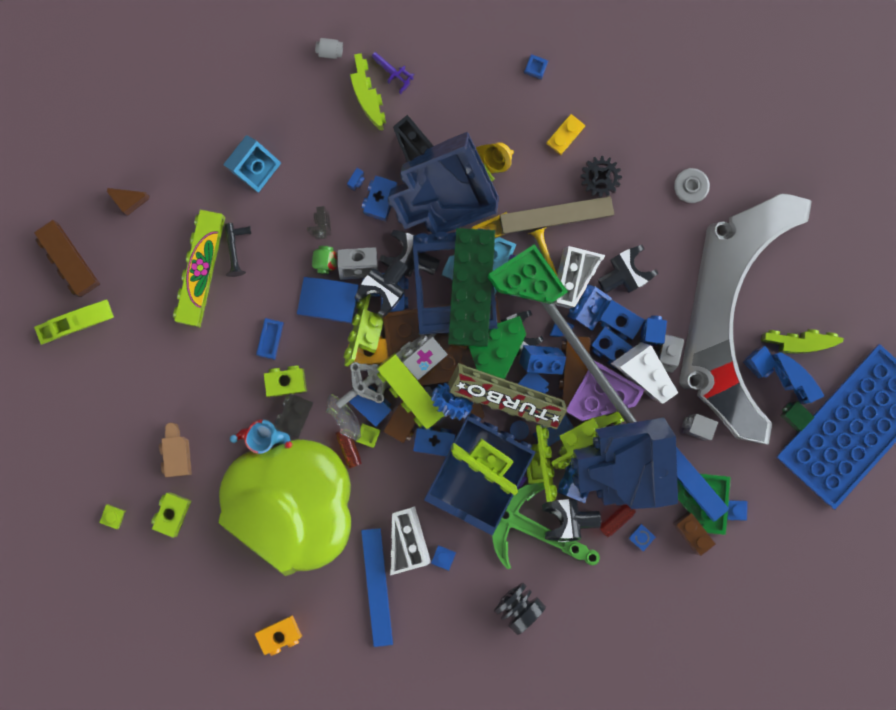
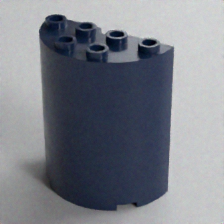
M471 414L470 417L467 416L453 443L470 453L482 438L513 460V464L503 477L518 487L536 453L531 449L532 445L524 441L518 443L514 440L515 436L502 430L500 433L497 432L498 427L485 421L481 423V418L474 414ZM450 448L424 501L493 536L514 494L511 492L507 494L500 488L499 484L488 481L483 473L472 470L467 462L457 460L452 455Z

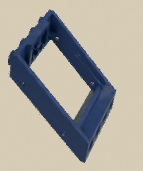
M456 232L421 233L413 236L420 335L448 333L451 306L424 308L418 253L455 249ZM492 284L489 329H498L495 290Z

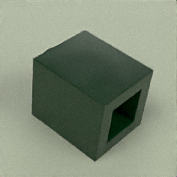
M798 401L788 402L782 408L784 412L780 415L797 432L802 431L815 418Z

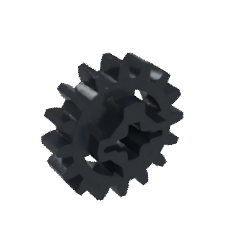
M601 156L600 160L593 157V163L587 161V167L582 168L585 174H581L580 178L585 180L581 185H587L585 191L591 190V196L597 193L599 198H601L605 193V196L609 197V191L615 193V187L621 185L618 180L622 179V176L618 175L621 168L616 169L617 162L611 164L610 157L607 161L604 160V156ZM598 165L606 166V168H601ZM589 172H591L590 174L593 176L591 182L589 180ZM606 173L604 179H600L596 182L597 177L599 175L601 176L602 174L604 175ZM611 173H613V177H614L613 183H612V180L610 179V174H611ZM597 186H601V187H604L605 189H598V188H596V187H597Z

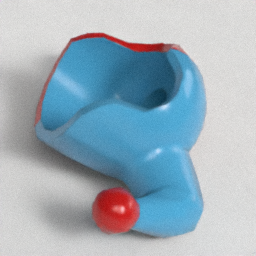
M257 420L248 428L241 429L236 435L230 436L232 443H236L240 439L245 440L247 448L258 454L269 451L276 443H285L284 446L287 449L292 447L289 434L277 431L275 426L267 420Z

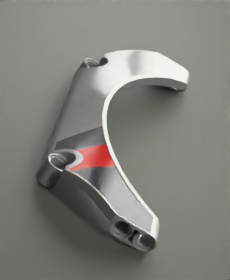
M778 194L754 207L729 217V223L718 222L707 227L679 378L682 388L698 390L697 396L715 412L735 436L734 438L769 445L772 422L754 402L741 377L734 350L733 320L741 285L758 255L779 235L809 220L812 201L790 194ZM690 377L693 378L692 385L689 382Z

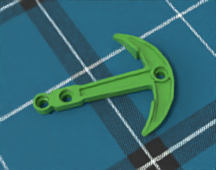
M544 483L528 484L517 489L518 493L513 495L506 509L509 517L506 519L501 518L492 536L494 550L507 569L511 568L508 558V541H506L511 527L558 547L562 552L578 560H584L588 565H596L599 562L600 556L597 551L593 549L588 550L587 546L577 541L556 542L546 540L544 533L552 530L518 512L525 500L529 501L538 492L545 489ZM573 546L578 547L576 553H573L571 550ZM591 554H594L596 557L594 561L589 560Z

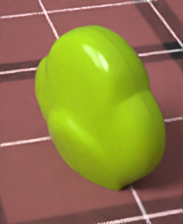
M291 440L292 447L289 449L285 448V443L265 453L246 452L228 467L219 489V504L221 508L219 524L284 576L291 575L296 571L319 569L332 562L344 550L351 531V515L348 508L351 483L348 471L340 457L331 448L310 440Z

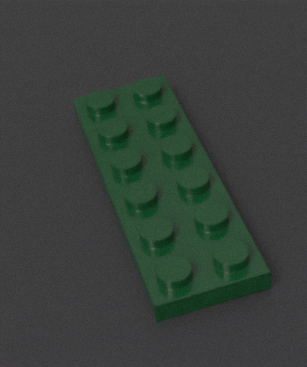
M456 228L448 345L488 347L492 283L487 275L493 271L495 230Z

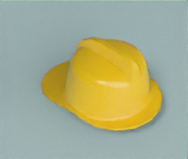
M498 142L476 147L483 164L490 173L505 172L510 168L514 151L510 150L506 144Z

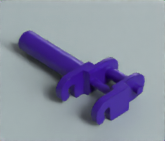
M376 52L372 54L371 58L391 75L387 80L388 84L394 78H399L404 83L398 92L402 94L403 90H406L410 85L409 81L414 79V74H409L405 70V66L400 67V70L397 72L394 67ZM401 73H403V74L406 75L408 78H407L406 80H404V79H403L401 76H399V75H400Z

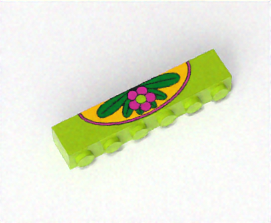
M200 209L199 214L195 216L194 225H196L195 233L192 232L190 238L192 247L191 251H188L186 255V262L188 264L186 270L184 269L182 273L183 286L178 290L177 299H179V303L173 312V318H175L177 323L201 328L226 218L223 214Z

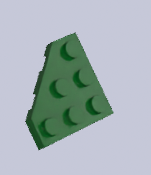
M535 244L487 275L497 292L552 304L568 293Z
M520 316L498 323V329H489L488 347L469 346L477 370L505 380L526 336Z
M700 474L728 507L731 477ZM677 480L678 500L685 509L694 515L707 533L726 535L728 511L713 522Z

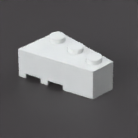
M570 246L564 248L557 277L568 293L553 302V304L565 308L575 307L605 255Z
M641 342L611 363L625 377L644 388V393L652 400L663 404L678 393L654 349L649 344Z
M415 506L392 513L390 576L431 563Z

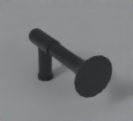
M226 223L225 231L231 262L230 271L226 276H242L246 272L242 271L238 264L235 236L252 234L251 227L234 229L233 223Z

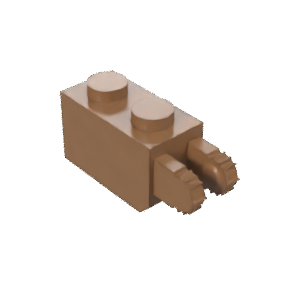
M170 422L165 426L166 438H163L162 443L159 444L160 454H163L164 461L161 462L162 474H165V477L192 475L189 440L185 437H180L179 425Z

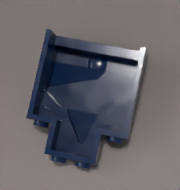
M468 132L425 150L424 155L403 164L400 177L404 184L391 188L388 196L389 205L392 208L394 207L397 220L400 224H403L405 229L425 222L428 232L431 231L432 234L438 232L447 233L497 214L499 196Z
M664 417L595 429L596 437H593L594 446L573 450L574 458H571V465L573 470L575 469V474L572 475V480L580 493L596 490L598 499L601 498L604 505L615 503L616 505L627 504L630 509L658 508L678 504L676 436Z

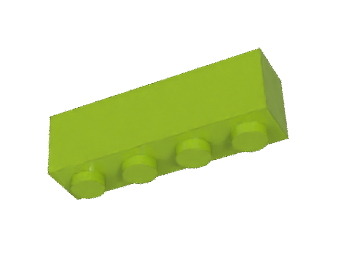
M395 353L377 367L379 371L377 376L383 383L387 381L391 385V388H389L395 398L400 396L404 401L401 405L408 413L410 411L416 416L414 421L420 428L424 426L428 429L444 416L442 411H437L439 407L433 406L434 401L431 400L429 394Z

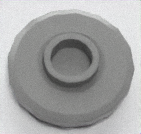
M695 168L683 170L674 181L676 195L686 203L694 204L700 202L709 192L710 183L708 177L704 172Z

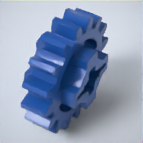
M446 383L443 386L438 384L432 393L431 400L434 401L433 406L439 407L437 411H443L444 416L450 415L451 419H454V417H457L458 420H461L462 417L466 418L473 409V402L470 399L450 393L449 386Z

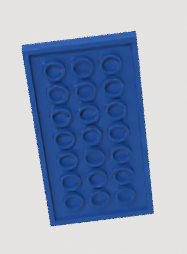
M880 344L868 354L813 415L815 418L802 431H798L776 456L778 460L834 510L896 443V358Z

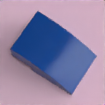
M304 277L297 315L352 324L357 303L355 295L360 286L340 281Z
M781 352L772 354L776 362L773 368L784 390L793 389L800 404L812 403L824 397L823 392L813 377L799 363Z

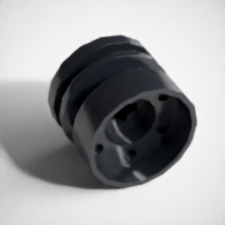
M523 582L510 589L500 599L499 604L494 609L497 615L506 610L501 616L502 620L512 616L508 626L517 635L531 626L546 609V606L538 597L531 601L527 600L532 591L529 589L522 594L526 588Z

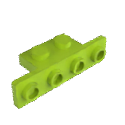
M371 294L356 304L358 311L352 320L354 327L348 336L349 347H347L344 353V365L347 367L354 362L358 347L372 353L377 350L383 318L367 310Z
M594 418L559 436L568 453L551 462L555 469H563L570 465L571 458H574L573 450L594 446L593 437H596L595 429L599 428Z
M537 424L538 444H530L532 445L531 449L536 453L527 468L529 484L544 482L547 502H552L556 499L557 488L553 484L554 468L550 463L552 452L547 442L549 431L547 427Z
M482 438L470 453L455 443L451 445L452 455L457 460L467 462L472 470L483 473L488 481L499 484L500 488L507 494L511 492L516 495L518 493L517 486L503 477L513 464L511 458Z

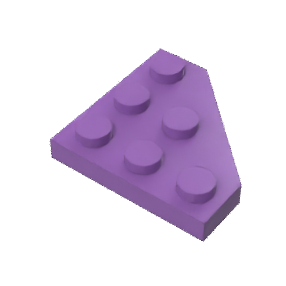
M594 361L626 407H635L645 389ZM589 370L566 408L567 413L581 421L617 412V409Z

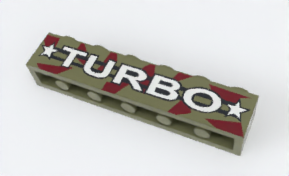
M459 363L449 381L450 393L457 397H464L474 403L488 405L492 409L505 411L512 416L523 417L529 422L534 421L547 428L557 429L567 412L565 401Z

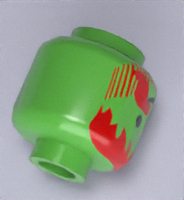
M319 246L318 249L313 251L312 267L318 270L317 273L329 274V271L336 269L338 254L333 251V247Z

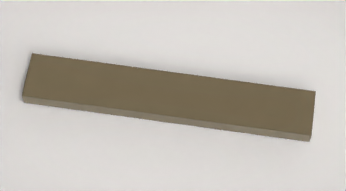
M609 196L501 214L499 217L502 233L509 234L610 217L615 214L612 199Z

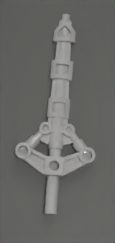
M423 334L412 343L409 341L400 348L401 350L396 355L401 360L404 358L402 355L410 348L413 350L423 336L426 335L428 337L431 335L434 338L436 334ZM353 362L350 365L353 389L335 402L339 408L343 407L358 394L376 403L384 401L385 382L383 383L377 376L379 372L377 364L366 365ZM367 370L369 376L363 381L360 371ZM374 383L379 385L377 392L368 387Z

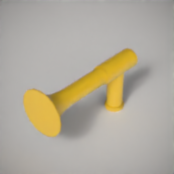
M547 227L528 233L534 236L542 256L557 275L544 240V230Z

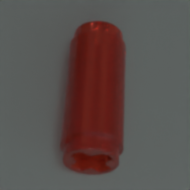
M346 428L336 432L337 441L349 469L362 464L349 429Z
M623 504L601 524L599 529L607 538L612 536L636 513L635 509H630L627 504Z

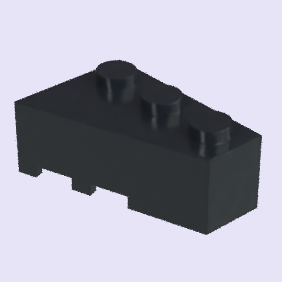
M408 115L393 126L406 162L424 155L425 150L434 146Z

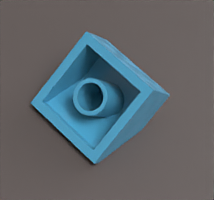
M246 135L223 165L259 193L281 162L258 141Z

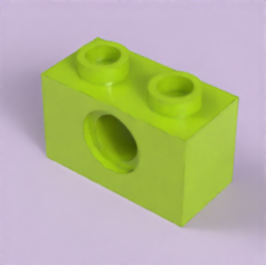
M289 366L286 371H280V368L269 369V373H264L266 396L275 397L307 392L304 369H299V366ZM283 376L290 378V383L287 386L281 385L280 381Z
M171 492L162 495L159 501L160 510L158 513H155L151 524H154L152 530L173 538L177 537L191 500ZM168 509H172L174 511L173 519H168L166 517V511Z

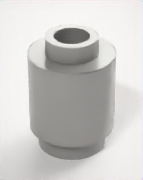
M320 38V42L316 41L315 53H319V57L342 58L343 42H339L336 39Z

